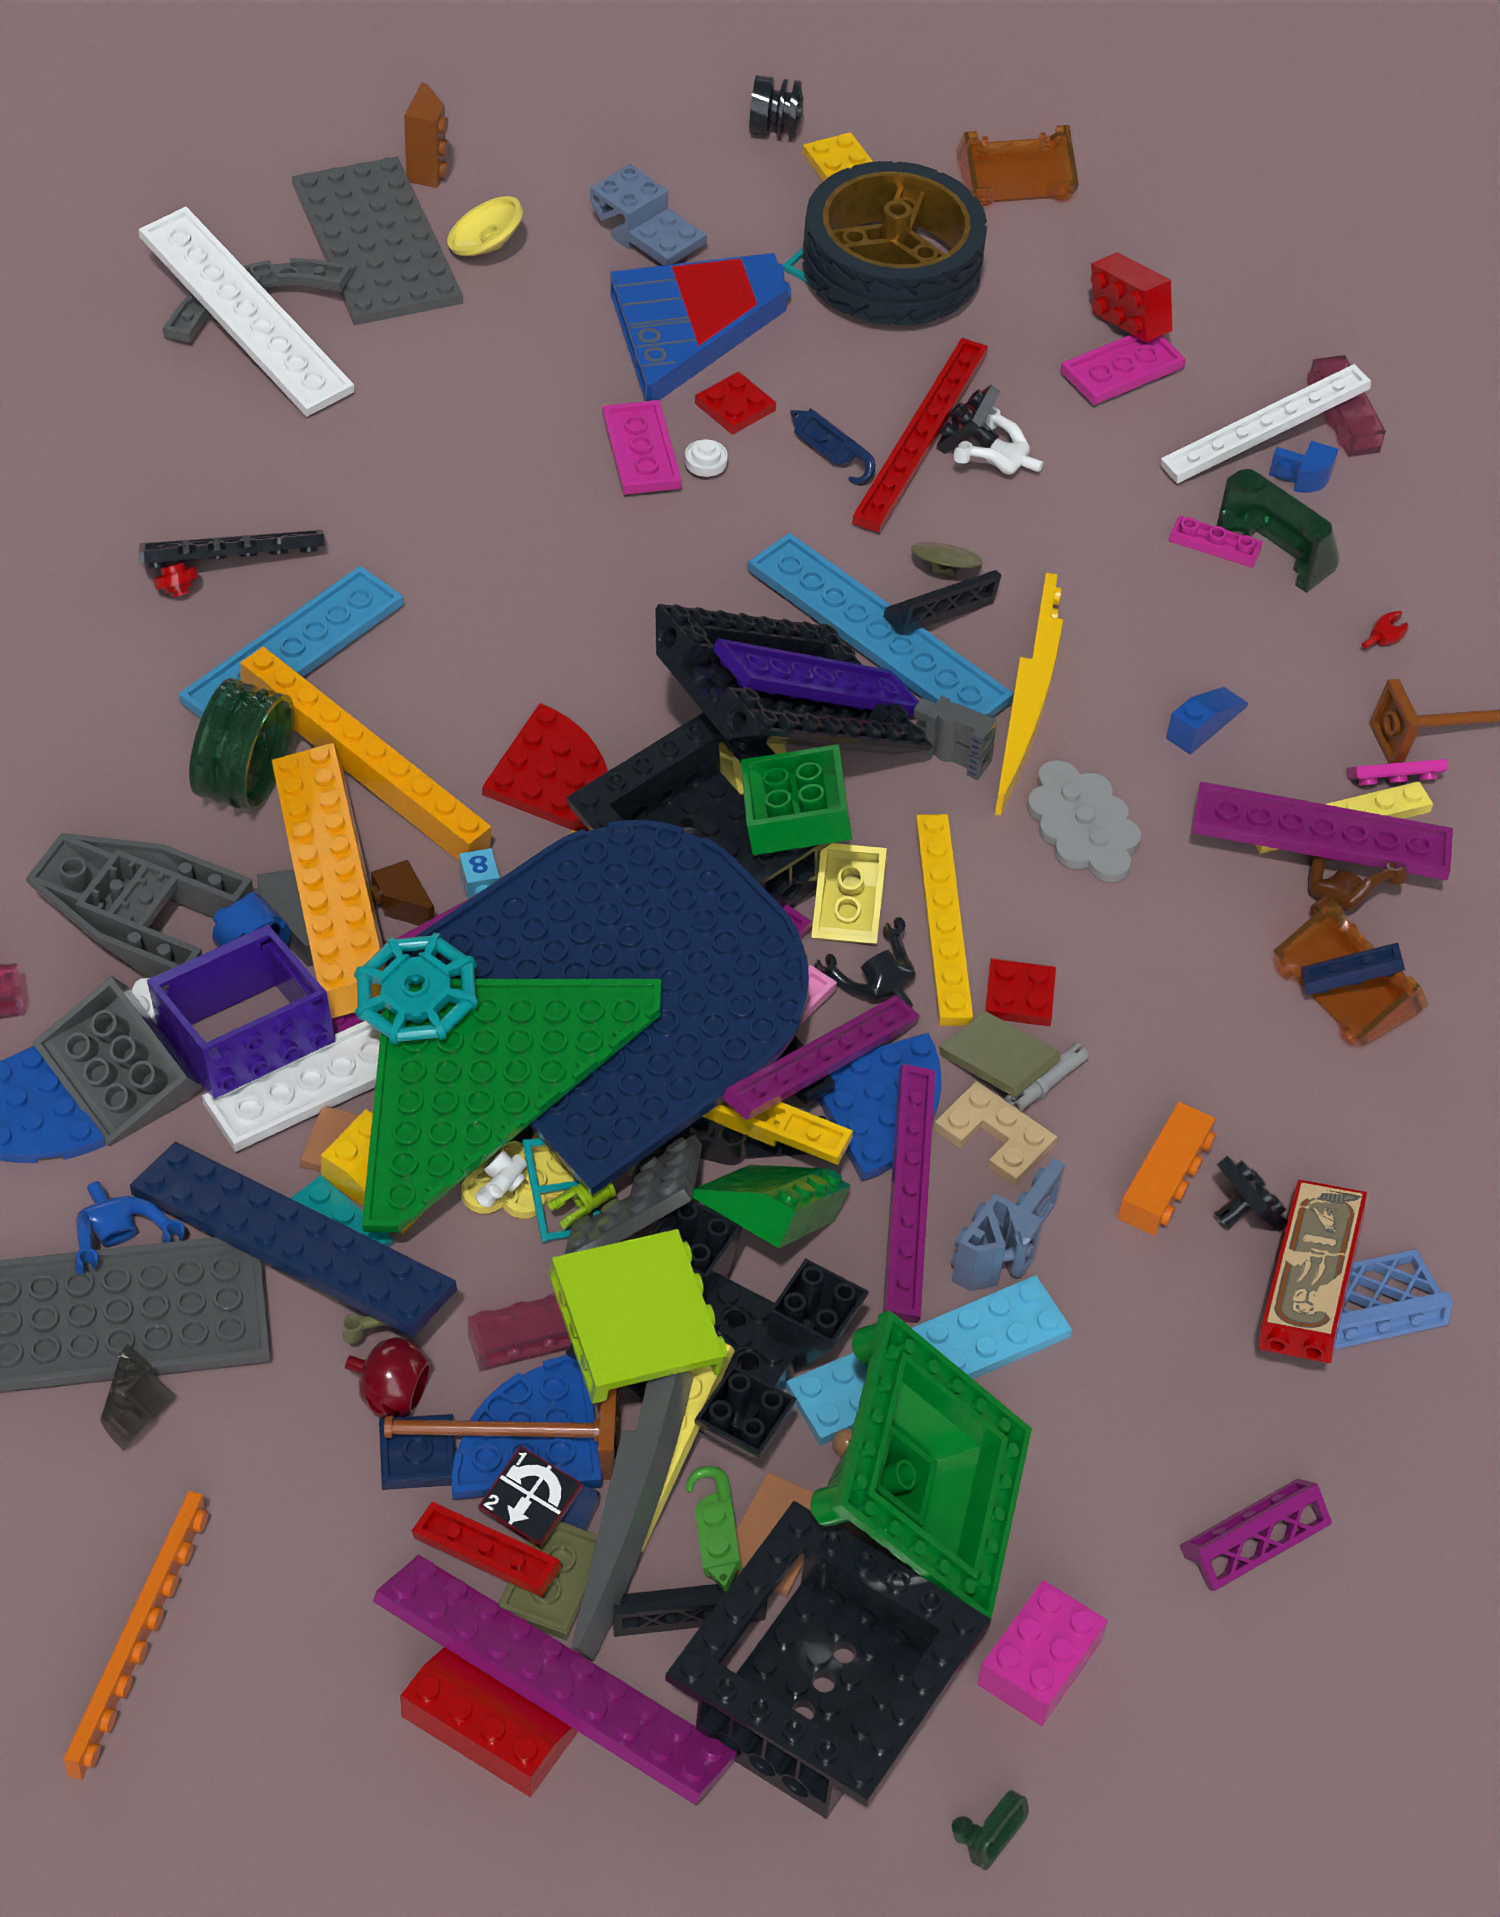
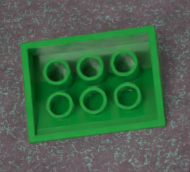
M750 1164L694 1188L692 1197L775 1247L781 1248L834 1222L851 1185L841 1180L842 1176L838 1172L828 1168Z

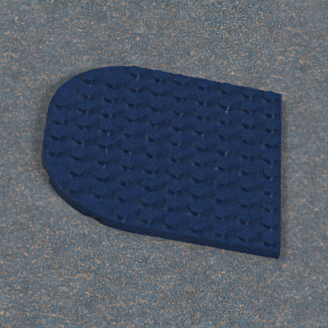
M647 820L608 822L607 827L588 832L582 829L569 834L549 845L415 936H431L434 932L442 934V938L466 956H472L477 963L474 969L475 979H661V1016L529 1124L534 1132L592 1196L724 1101L722 1097L728 1087L772 1065L791 1043L800 1027L809 995L807 955L799 937L798 929L787 912L721 846L706 837L701 839L684 832L683 827L664 822ZM425 950L402 953L409 954L410 957H419L418 953H422ZM440 953L435 956L445 965L451 962ZM393 956L385 963L386 966L394 960ZM461 975L451 977V979H461Z

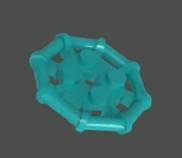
M435 932L431 936L394 939L392 936L386 939L387 943L363 966L357 967L354 973V977L357 979L358 1007L355 1010L356 1016L359 1020L368 1022L387 1036L390 1043L396 1045L402 1041L438 1038L441 1041L447 1038L446 1034L470 1010L476 1009L479 1000L476 998L474 969L477 966L475 959L472 956L463 954L442 938V934ZM425 950L422 953H418L419 957H410L409 954L402 953ZM440 953L451 962L445 965L435 956ZM393 956L394 960L383 971H380L379 969ZM461 975V990L452 989L451 977ZM423 982L421 990L416 992L410 991V983L417 985ZM371 984H381L380 995L371 998ZM449 1001L455 1003L456 1005L440 1020L437 1013ZM384 1008L388 1009L396 1015L394 1022L391 1023L378 1012ZM429 1019L430 1025L406 1027V1023L409 1020L413 1023H422Z

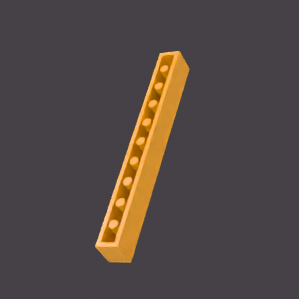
M264 646L240 662L241 688L315 747L334 742L342 767L347 773L456 860L459 861L460 853L490 848L491 825Z

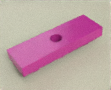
M1181 515L1178 516L1169 537V542L1251 568L1254 567L1263 545V541L1253 539L1251 536L1234 533L1222 527L1212 526L1197 521L1194 518Z
M1447 759L1347 768V779H1358L1359 785L1378 784L1377 778L1388 777L1389 783L1408 781L1407 775L1418 774L1419 780L1438 779L1437 772H1446L1448 770Z

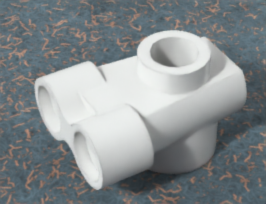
M504 1150L500 1151L483 1169L491 1177V1180L476 1193L475 1198L477 1202L484 1207H490L507 1190L512 1192L525 1179L521 1172L527 1166L526 1161L517 1154L511 1158Z

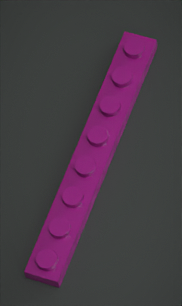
M895 995L775 1061L772 1065L728 1087L722 1099L743 1118L749 1120L917 1024L920 1015Z
M902 1064L898 1076L883 1312L890 1310L903 1321L917 1323L921 1317L936 1070Z

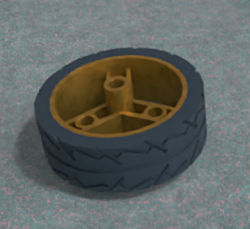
M893 161L868 162L834 173L815 189L808 201L802 259H805L802 262L805 278L811 288L816 289V294L828 305L844 314L849 313L851 314L850 316L867 322L885 325H917L934 321L938 317L943 318L967 303L979 286L987 226H985L987 219L984 208L977 197L972 196V191L955 178L920 164L900 161L893 163ZM882 221V224L855 227L860 224ZM921 227L934 233L945 241L952 250L944 253L916 233L917 228Z

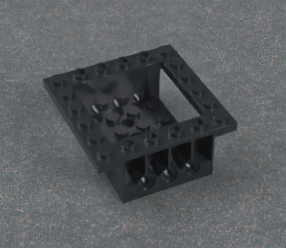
M704 712L566 797L567 805L590 831L607 827L608 822L625 820H647L664 822L680 827L685 825L695 827L696 831L692 835L701 839L706 837L725 849L782 908L786 904L792 905L817 888V853L832 844L828 843L753 855L747 828L745 800L721 773L719 743L723 742L740 763L742 759L776 753L766 742L725 739Z
M793 1501L666 1672L665 1681L698 1701L697 1731L708 1738L719 1740L737 1752L734 1760L736 1763L827 1819L844 1793L864 1806H868L988 1629L991 1618L838 1526L825 1527L820 1525L813 1517L811 1510ZM800 1554L805 1555L800 1586L737 1673L721 1665L722 1661ZM839 1649H847L853 1653L855 1658L851 1662L842 1663L833 1654ZM819 1678H827L834 1684V1688L828 1692H821L814 1687L813 1682ZM799 1707L808 1708L812 1711L814 1717L810 1720L795 1711V1709Z

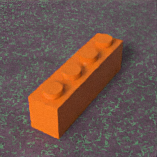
M1178 1101L1122 1198L1117 1219L1153 1236H1156L1162 1224L1165 1226L1169 1225L1176 1207H1173L1175 1200H1183L1190 1184L1187 1182L1190 1175L1194 1177L1197 1175L1204 1159L1200 1157L1203 1151L1210 1152L1217 1137V1133L1212 1132L1216 1121L1215 1117Z

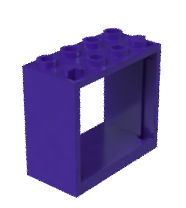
M269 925L147 980L157 1026L213 1099L336 1042L327 992ZM273 986H276L290 1002V1004L207 1043L191 1025Z

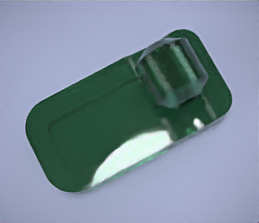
M1009 1790L984 1821L983 1827L977 1824L973 1825L972 1820L966 1816L957 1817L952 1822L951 1827L956 1842L968 1846L970 1859L973 1864L984 1870L990 1868L1026 1821L1029 1814L1027 1798L1014 1790Z

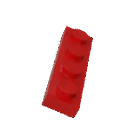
M433 1501L412 1529L414 1539L540 1597L543 1596L561 1569L558 1558Z

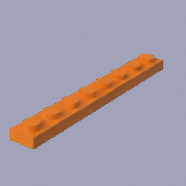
M188 1491L63 1758L67 1776L83 1780L88 1767L93 1768L98 1761L101 1751L99 1743L104 1732L110 1733L116 1720L117 1711L115 1708L120 1698L125 1699L132 1685L133 1677L131 1674L136 1664H142L148 1650V1642L146 1641L151 1630L156 1631L161 1624L164 1613L163 1604L167 1597H173L179 1581L177 1574L181 1565H187L190 1561L194 1548L193 1539L196 1533H202L206 1526L208 1511L205 1510L203 1494Z

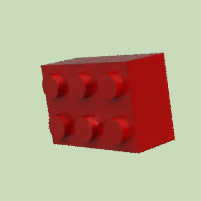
M1119 252L1091 263L1093 314L1144 342L1151 341L1173 331L1170 279Z

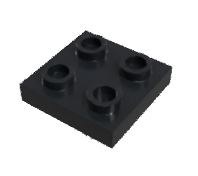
M991 384L983 391L980 389L976 390L965 404L962 402L957 404L950 413L951 420L940 431L942 437L937 447L945 454L972 434L985 448H990L994 441L999 438V434L995 433L984 421L1000 391Z
M1226 1156L1217 1164L1238 1192L1224 1206L1214 1212L1218 1218H1221L1219 1220L1226 1228L1231 1229L1250 1210L1255 1211L1260 1218L1279 1232L1286 1227L1288 1220L1282 1214L1287 1210L1286 1207L1274 1194L1271 1195L1264 1187L1266 1185L1265 1181L1254 1169H1250L1242 1160L1236 1163L1229 1156Z

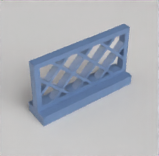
M1417 1249L1354 1262L1350 1281L1353 1283L1347 1291L1335 1349L1449 1324L1453 1300L1448 1291L1441 1292ZM1412 1263L1416 1272L1413 1276L1396 1269L1397 1266ZM1376 1271L1385 1275L1382 1282L1364 1276L1365 1272ZM1390 1278L1409 1284L1405 1292L1387 1285ZM1358 1284L1376 1291L1373 1298L1354 1292ZM1414 1287L1429 1292L1430 1295L1417 1297L1412 1295L1411 1292ZM1381 1294L1400 1301L1384 1304L1378 1300ZM1350 1300L1367 1308L1351 1311L1345 1307Z

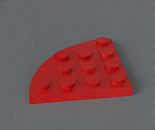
M539 703L483 784L482 795L573 831L585 829V832H588L590 830L567 805L566 797L608 772V769L597 745L579 725L557 710Z

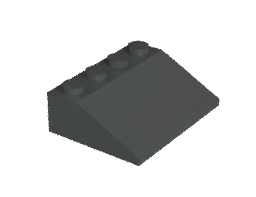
M112 976L32 1042L80 1109L90 1116L108 1146H112L175 1110L203 1087L129 987Z

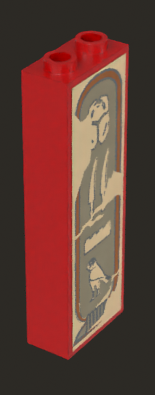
M1298 1179L1262 1321L1259 1350L1331 1364L1363 1225L1367 1192Z

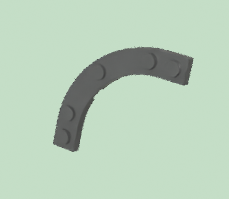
M290 258V263L271 264L270 260L243 266L263 288L300 285L342 292L352 276L350 265L315 259ZM192 293L180 303L163 327L164 338L191 343L201 326L211 316L208 310Z

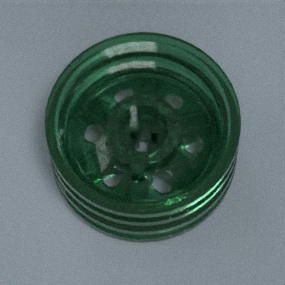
M228 678L222 682L210 698L195 735L189 766V781L192 792L196 796L208 797L210 800L218 803L225 801L228 806L241 808L246 812L255 813L266 804L277 785L272 760L284 757L289 753L294 728V705L291 697L283 693H275V691L267 688L259 690L256 685L243 683L235 678Z

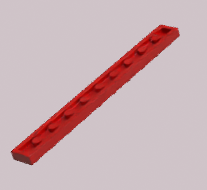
M965 338L960 339L854 512L852 524L880 533L941 429L950 417L951 411L959 402L985 359L988 350L987 345Z

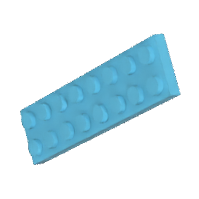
M1036 1275L912 1327L914 1331L972 1379L1071 1337L1072 1328ZM854 1353L786 1381V1391L797 1398L795 1406L819 1445L832 1441L834 1435L839 1430L853 1428L869 1365L860 1362Z

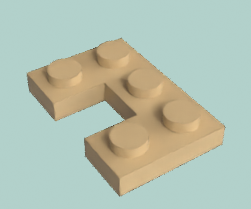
M977 1081L935 1121L933 1129L960 1149L981 1128L1004 1143L989 1159L988 1168L1013 1186H1016L1056 1145L1058 1136Z

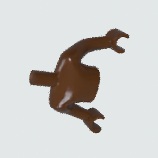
M1315 856L1311 864L1309 892L1310 895L1318 898V900L1310 909L1316 916H1320L1331 905L1352 910L1359 906L1376 886L1386 880L1394 885L1405 883L1407 881V867L1403 865L1400 868H1396V862L1390 861L1387 863V868L1367 876L1364 880L1346 870H1338L1332 877L1323 879L1326 861L1333 859Z

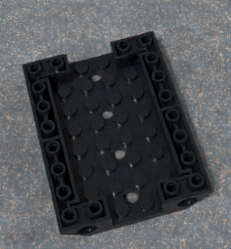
M658 604L655 608L656 655L725 739L810 747L839 744V748L842 750L886 754L930 751L933 747L925 737L926 734L923 729L915 725L907 717V711L898 704L886 705L877 703L873 710L864 708L863 710H858L852 706H836L823 701L816 703L810 699L800 697L793 699L787 695H770L764 691L752 690L747 687L742 688L737 684V678L733 673L721 665L720 658L713 651L715 649L714 644L719 638L862 665L855 657V651L841 641L837 630L828 624L816 625L806 621L802 623L793 622L784 618L778 620L766 616L755 617L744 613L733 614L722 610L710 611L700 607L687 608L678 604L673 606Z

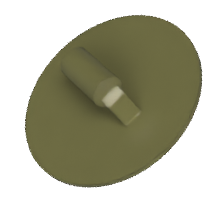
M921 542L911 547L915 555L930 561L932 566L931 572L954 577L955 571L959 567L971 568L982 564V559L977 554L953 545Z

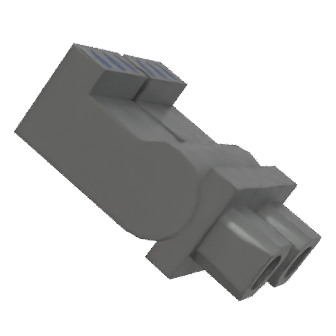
M941 696L937 703L922 698L914 709L913 717L919 719L915 725L923 729L926 734L925 737L933 745L930 751H923V754L931 758L935 755L941 761L959 764L967 768V776L978 781L992 762L997 719L960 704L950 702V699Z

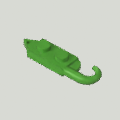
M703 1466L690 1474L686 1481V1490L692 1492L696 1481L704 1477H710L715 1481L716 1493L701 1499L695 1507L705 1577L711 1576L724 1591H727L737 1570L743 1569L730 1480L726 1472L721 1468Z

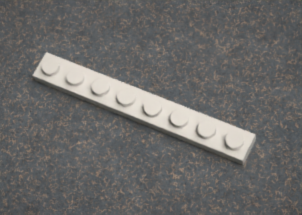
M1353 364L1161 458V467L1178 484L1371 389V380Z

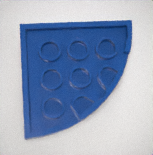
M929 1032L876 1047L829 1074L836 1082L835 1090L818 1100L830 1122L853 1130V1138L846 1149V1153L861 1181L878 1176L892 1168L898 1076L902 1064L936 1070L933 1106L934 1120L941 1093V1068L939 1057Z
M35 1046L0 1061V1161L38 1163V1159L63 1156L64 1160L90 1153L105 1146L104 1137L90 1116L80 1109Z
M567 1355L543 1361V1366L532 1369L523 1375L517 1373L508 1379L483 1401L469 1421L594 1423L595 1418L593 1404L578 1362ZM463 1436L453 1462L452 1500L485 1497L520 1445L581 1482L584 1486L592 1488L601 1487L602 1484L598 1443L594 1442V1438Z

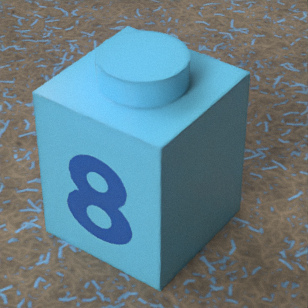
M491 848L459 854V875L466 899L475 896L500 879Z

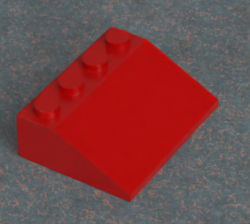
M445 1647L422 1666L400 1695L401 1717L530 1798L578 1733L574 1728Z

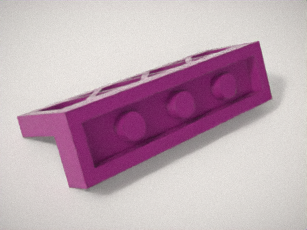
M1296 1479L1180 1544L1185 1559L1199 1563L1208 1589L1215 1591L1332 1524L1318 1484ZM1312 1503L1318 1519L1307 1525L1300 1523L1304 1507ZM1282 1520L1289 1524L1284 1538L1277 1542L1270 1539L1274 1524ZM1250 1537L1259 1539L1253 1556L1248 1559L1240 1556L1245 1540ZM1220 1554L1229 1556L1225 1572L1216 1576L1210 1560Z

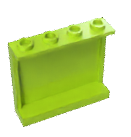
M678 1229L560 1255L551 1259L548 1277L592 1404L606 1401L610 1389L706 1366L712 1367L714 1375L720 1373L723 1360L727 1357L726 1344L723 1337H718L716 1334L714 1311L710 1304H705L702 1296L704 1289L701 1276L693 1271L690 1246L687 1241H682Z

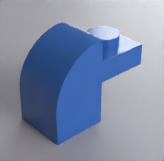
M1315 441L1310 442L1305 455L1277 447L1273 455L1269 476L1295 483V492L1311 493L1319 491L1330 480L1339 449Z

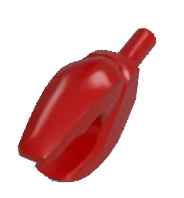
M1394 611L1378 618L1372 628L1371 637L1361 644L1362 648L1367 649L1375 643L1380 646L1398 643L1406 635L1409 628L1408 622L1400 626L1393 625V623L1401 618L1402 612Z

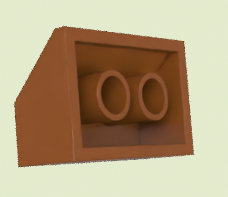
M421 82L404 115L406 175L410 183L438 188L442 179H446L449 172V162H446L449 141L445 139L449 120L445 117V105L427 83Z

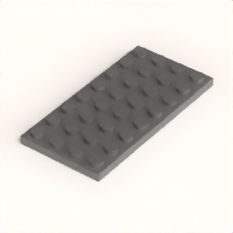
M398 156L292 176L293 187L325 260L351 266L352 276L340 294L354 325L463 304V294Z
M216 1237L95 1250L98 1255L96 1270L93 1269L91 1263L82 1262L83 1274H77L74 1268L77 1252L0 1260V1392L270 1362L261 1260Z

